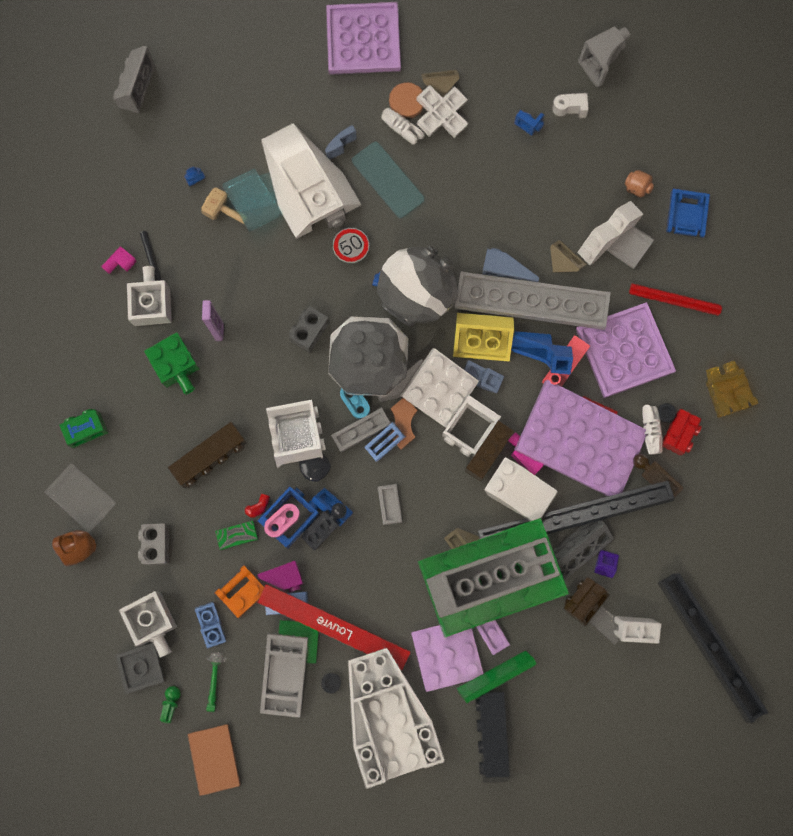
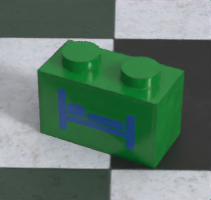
M96 409L85 410L82 412V415L69 417L64 420V423L59 424L66 444L71 448L78 447L108 434L101 413Z

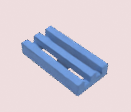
M392 422L369 442L365 449L378 462L406 436ZM393 428L394 432L372 450L371 447ZM398 434L399 437L395 441H393L379 455H376V453L382 447H384L391 439H393Z

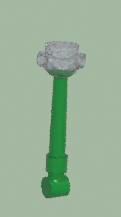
M211 652L210 656H206V659L213 665L207 712H215L218 665L226 661V658L222 656L223 653Z

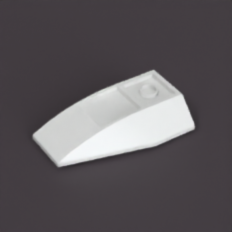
M294 123L261 140L279 209L296 239L313 231L311 225L341 209H343L344 213H347L361 206L344 174Z
M385 648L349 660L353 745L366 789L420 768H428L445 762L430 717L388 649Z

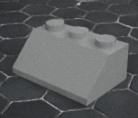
M146 46L132 50L129 57L126 58L124 72L120 75L118 89L114 91L113 95L118 108L137 113L141 109L156 66Z

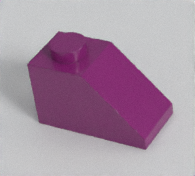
M296 561L257 574L258 578L285 591L289 590L290 593L300 590V586L304 584Z

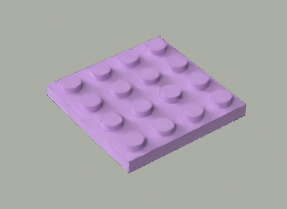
M397 2L326 5L329 74L400 71Z
M647 302L608 316L605 330L580 326L576 328L579 338L590 345L586 356L604 398L676 372Z

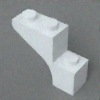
M631 201L617 208L607 222L596 227L591 232L578 253L589 265L593 264L622 234L636 225L643 213Z

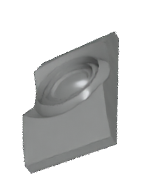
M267 634L260 713L300 718L304 693L308 637Z

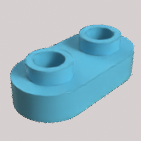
M341 388V399L356 419H362L369 415L370 406L363 395H353V397L349 398L346 396L347 393ZM359 407L364 408V412L358 413L357 409Z

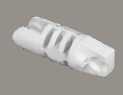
M389 108L383 111L381 119L411 144H416L418 139L420 140L424 137V133L400 114Z
M644 405L642 409L643 428L646 429L644 434L646 435L645 442L648 453L652 455L662 453L663 437L658 408L656 406Z

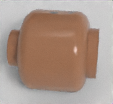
M636 170L634 173L631 172L625 181L627 191L637 197H644L646 194H650L654 188L652 176L640 170Z

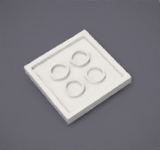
M432 348L400 396L447 428L479 381L438 350Z

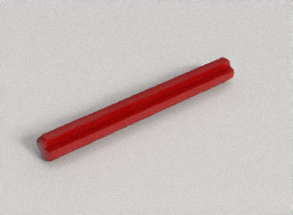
M631 284L629 288V294L717 316L722 311L721 305L637 284Z

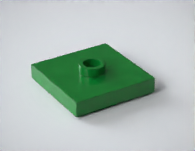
M280 620V635L308 637L306 663L316 664L319 631L297 621Z

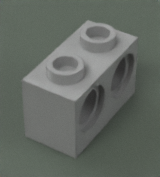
M141 525V530L138 532V539L141 541L138 558L141 564H169V525ZM152 530L157 531V537L154 540H151L149 537ZM153 549H156L157 557L151 560L149 554Z

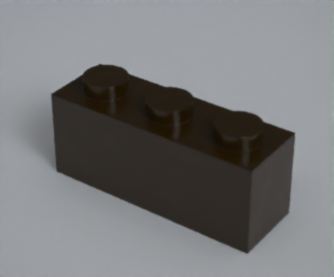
M497 421L466 467L465 472L481 482L514 431L500 421Z

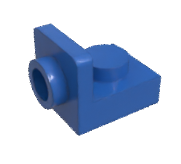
M520 110L516 115L514 124L532 136L535 131L539 132L543 127L544 114L541 113L535 120L529 113Z

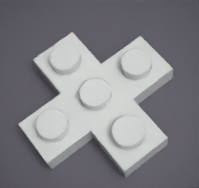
M429 85L417 96L416 100L428 111L418 120L417 125L429 137L441 126L454 138L467 127L468 123L456 111L468 99L456 87L442 98Z

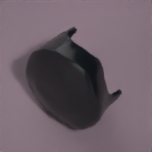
M323 453V458L318 457L299 461L300 472L307 480L318 482L329 473L331 464Z

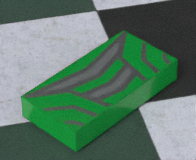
M254 521L215 531L220 550L258 540Z

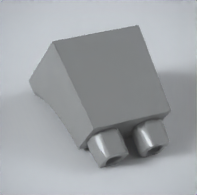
M614 26L585 41L578 62L595 86L599 87L603 84L609 70V65L618 58L620 51L625 49V41L630 37L626 27L618 30Z

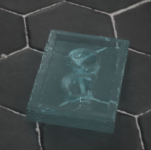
M255 168L222 184L223 189L249 232L282 216L280 209Z

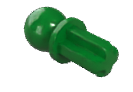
M170 686L166 689L165 698L167 701L162 702L163 709L160 721L166 724L172 722L175 708H178V704L175 702L179 700L181 691L176 686Z

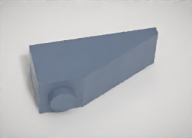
M496 248L487 249L482 275L532 282L539 281L537 275L507 253Z

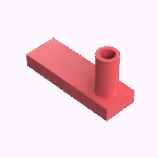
M575 335L567 345L572 347L573 352L571 373L590 347L589 344ZM550 370L542 383L544 384L546 380H549L552 384L562 387L570 375L551 373Z

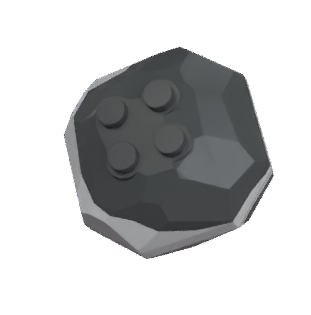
M415 246L398 250L387 259L380 271L377 294L383 302L381 306L409 327H413L417 322L423 324L437 321L457 301V285L455 274L452 270L454 262L447 257L441 259L437 255L439 253L438 250L432 246L428 248Z
M350 317L330 335L328 373L348 395L387 396L407 378L408 337L390 318Z

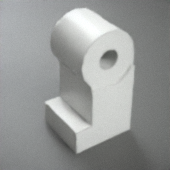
M587 93L558 95L554 99L552 109L554 114L564 116L566 114L579 113V118H586L588 113Z

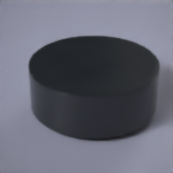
M664 403L658 407L659 418L662 423H669L675 419L676 409L673 405Z
M335 673L326 674L321 680L322 689L330 694L337 692L341 687L340 677Z

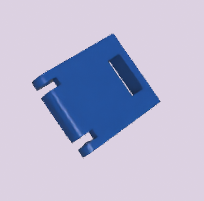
M673 189L670 196L666 232L670 233L672 227H674L675 234L696 237L698 231H700L699 237L704 238L710 194ZM683 197L696 199L698 203L694 205L680 203Z

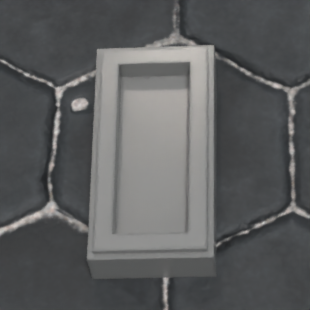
M397 484L379 486L378 493L383 526L403 523Z

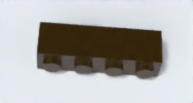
M229 422L167 468L180 486L190 488L198 482L197 479L202 475H209L213 471V467L227 462L231 454L242 451L247 442L234 424Z

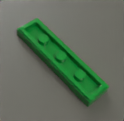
M525 650L458 687L457 691L463 700L469 703L536 665L535 659Z

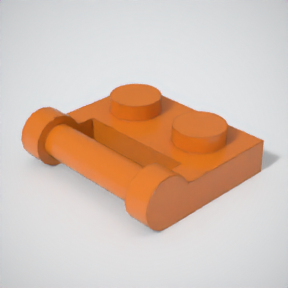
M245 565L240 568L241 571L225 586L215 591V594L237 618H240L259 600L264 590L261 582ZM247 577L250 581L229 599L226 594Z

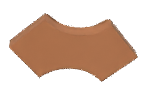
M404 398L391 408L396 426L406 436L397 444L400 450L415 439L411 430V421L417 413V409ZM398 434L391 440L395 441L399 437Z

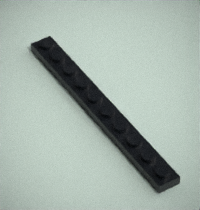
M665 481L544 513L541 520L546 533L551 534L674 501V495L669 482ZM524 518L478 530L480 539L530 522V520Z

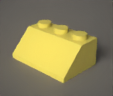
M457 313L453 357L510 361L514 317Z

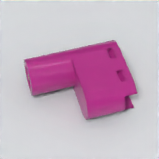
M120 246L101 267L108 274L118 265L128 272L137 261Z

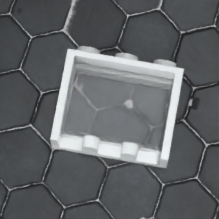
M312 400L266 408L277 468L282 464L318 457L323 458L322 450H325L324 439H319L322 429L320 422L316 423L315 418H319L317 406L313 407Z

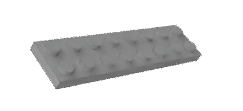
M461 272L455 309L605 330L611 292Z

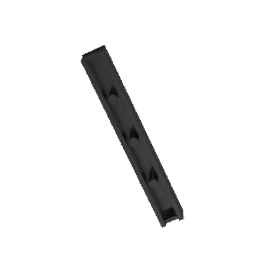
M673 573L658 582V585L745 722L752 724L757 718L768 714L767 709L680 573Z

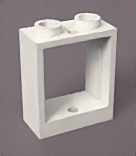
M468 396L444 430L442 436L449 445L454 446L455 444L461 448L460 452L467 457H470V455L474 457L501 416L471 396ZM467 408L491 423L474 449L450 434Z

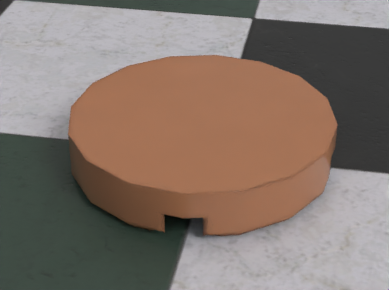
M413 83L397 85L389 96L391 110L404 118L416 117L424 108L416 100L417 96L423 91Z

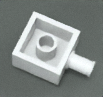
M152 266L143 267V282L127 283L128 320L134 326L171 323L170 286L165 280L155 281V268Z
M154 591L119 610L135 646H143L148 642H153L160 658L172 652L164 636L165 633L177 628L161 592Z

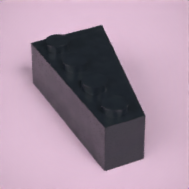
M504 692L485 693L479 696V699H475L476 711H479L480 720H476L477 732H480L481 740L478 741V753H481L482 762H479V773L482 775L483 783L507 782L510 778Z

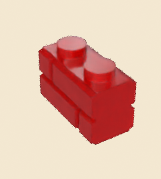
M683 409L677 411L676 417L663 439L662 447L681 456L685 452L689 453L694 444L691 442L693 436H697L702 428L699 425L702 419Z

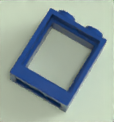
M289 487L258 520L264 527L266 521L291 496L312 514L289 539L284 534L276 538L287 549L320 515L317 512L319 508L311 500L307 503L303 499L304 494L297 487L294 490ZM273 525L272 531H277L278 528Z

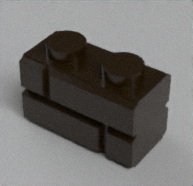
M589 577L577 585V591L573 596H569L566 599L563 608L567 614L585 627L610 596L605 588Z

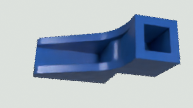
M514 331L512 352L544 362L549 366L551 373L571 374L573 362L571 346L552 345L551 334Z

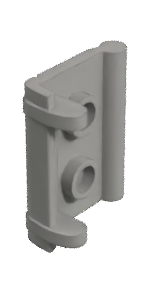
M634 226L622 234L606 251L634 269L655 239Z

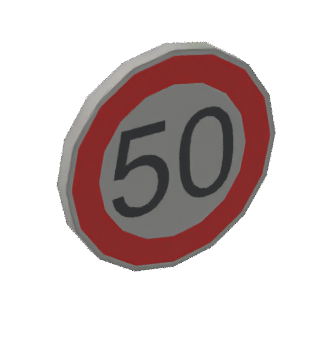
M343 229L336 234L333 240L334 254L340 261L354 264L360 262L369 252V240L364 232L359 229Z

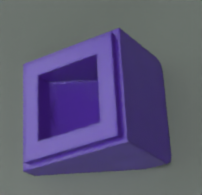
M600 550L594 573L613 578L617 571L619 555Z

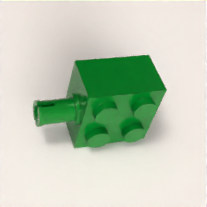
M177 332L144 351L161 383L166 388L178 382L184 395L190 394L195 390L188 376L198 371L199 367Z

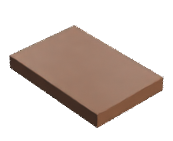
M229 724L188 734L200 796L241 785Z

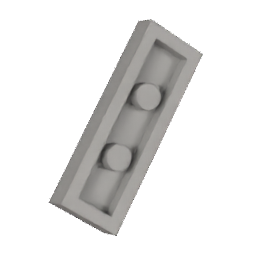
M380 408L331 436L342 453L384 430L391 423L383 409Z

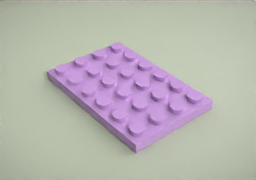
M546 380L515 447V451L606 496H611L623 492L634 466L633 458L639 454L646 435L644 432L646 429Z

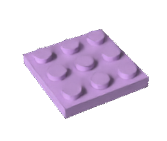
M440 625L411 632L426 692L471 681L483 674L472 628L445 638Z

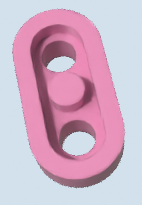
M293 504L282 506L266 521L264 525L266 534L273 538L280 537L298 521L300 517L299 509ZM289 511L294 513L291 518L287 517V512ZM274 524L279 526L277 531H272Z

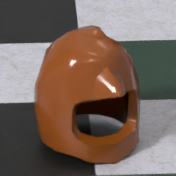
M76 530L55 537L52 547L63 564L68 567L83 562L96 550V542L88 532Z

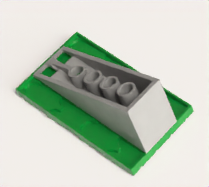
M541 518L418 561L444 638L569 594Z

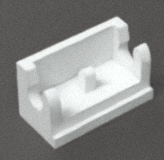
M615 616L614 622L618 624L619 630H614V633L620 638V641L659 643L661 623L652 618Z

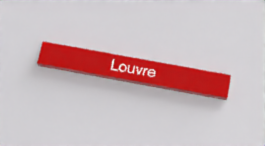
M268 584L265 585L257 602L366 654L387 648L400 670H403L410 655V651Z

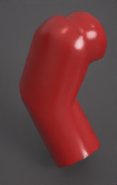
M261 493L258 503L252 506L248 505L245 508V514L251 518L263 514L266 511L270 496Z

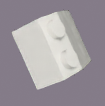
M506 457L484 489L489 497L530 521L542 518L558 493L557 490Z

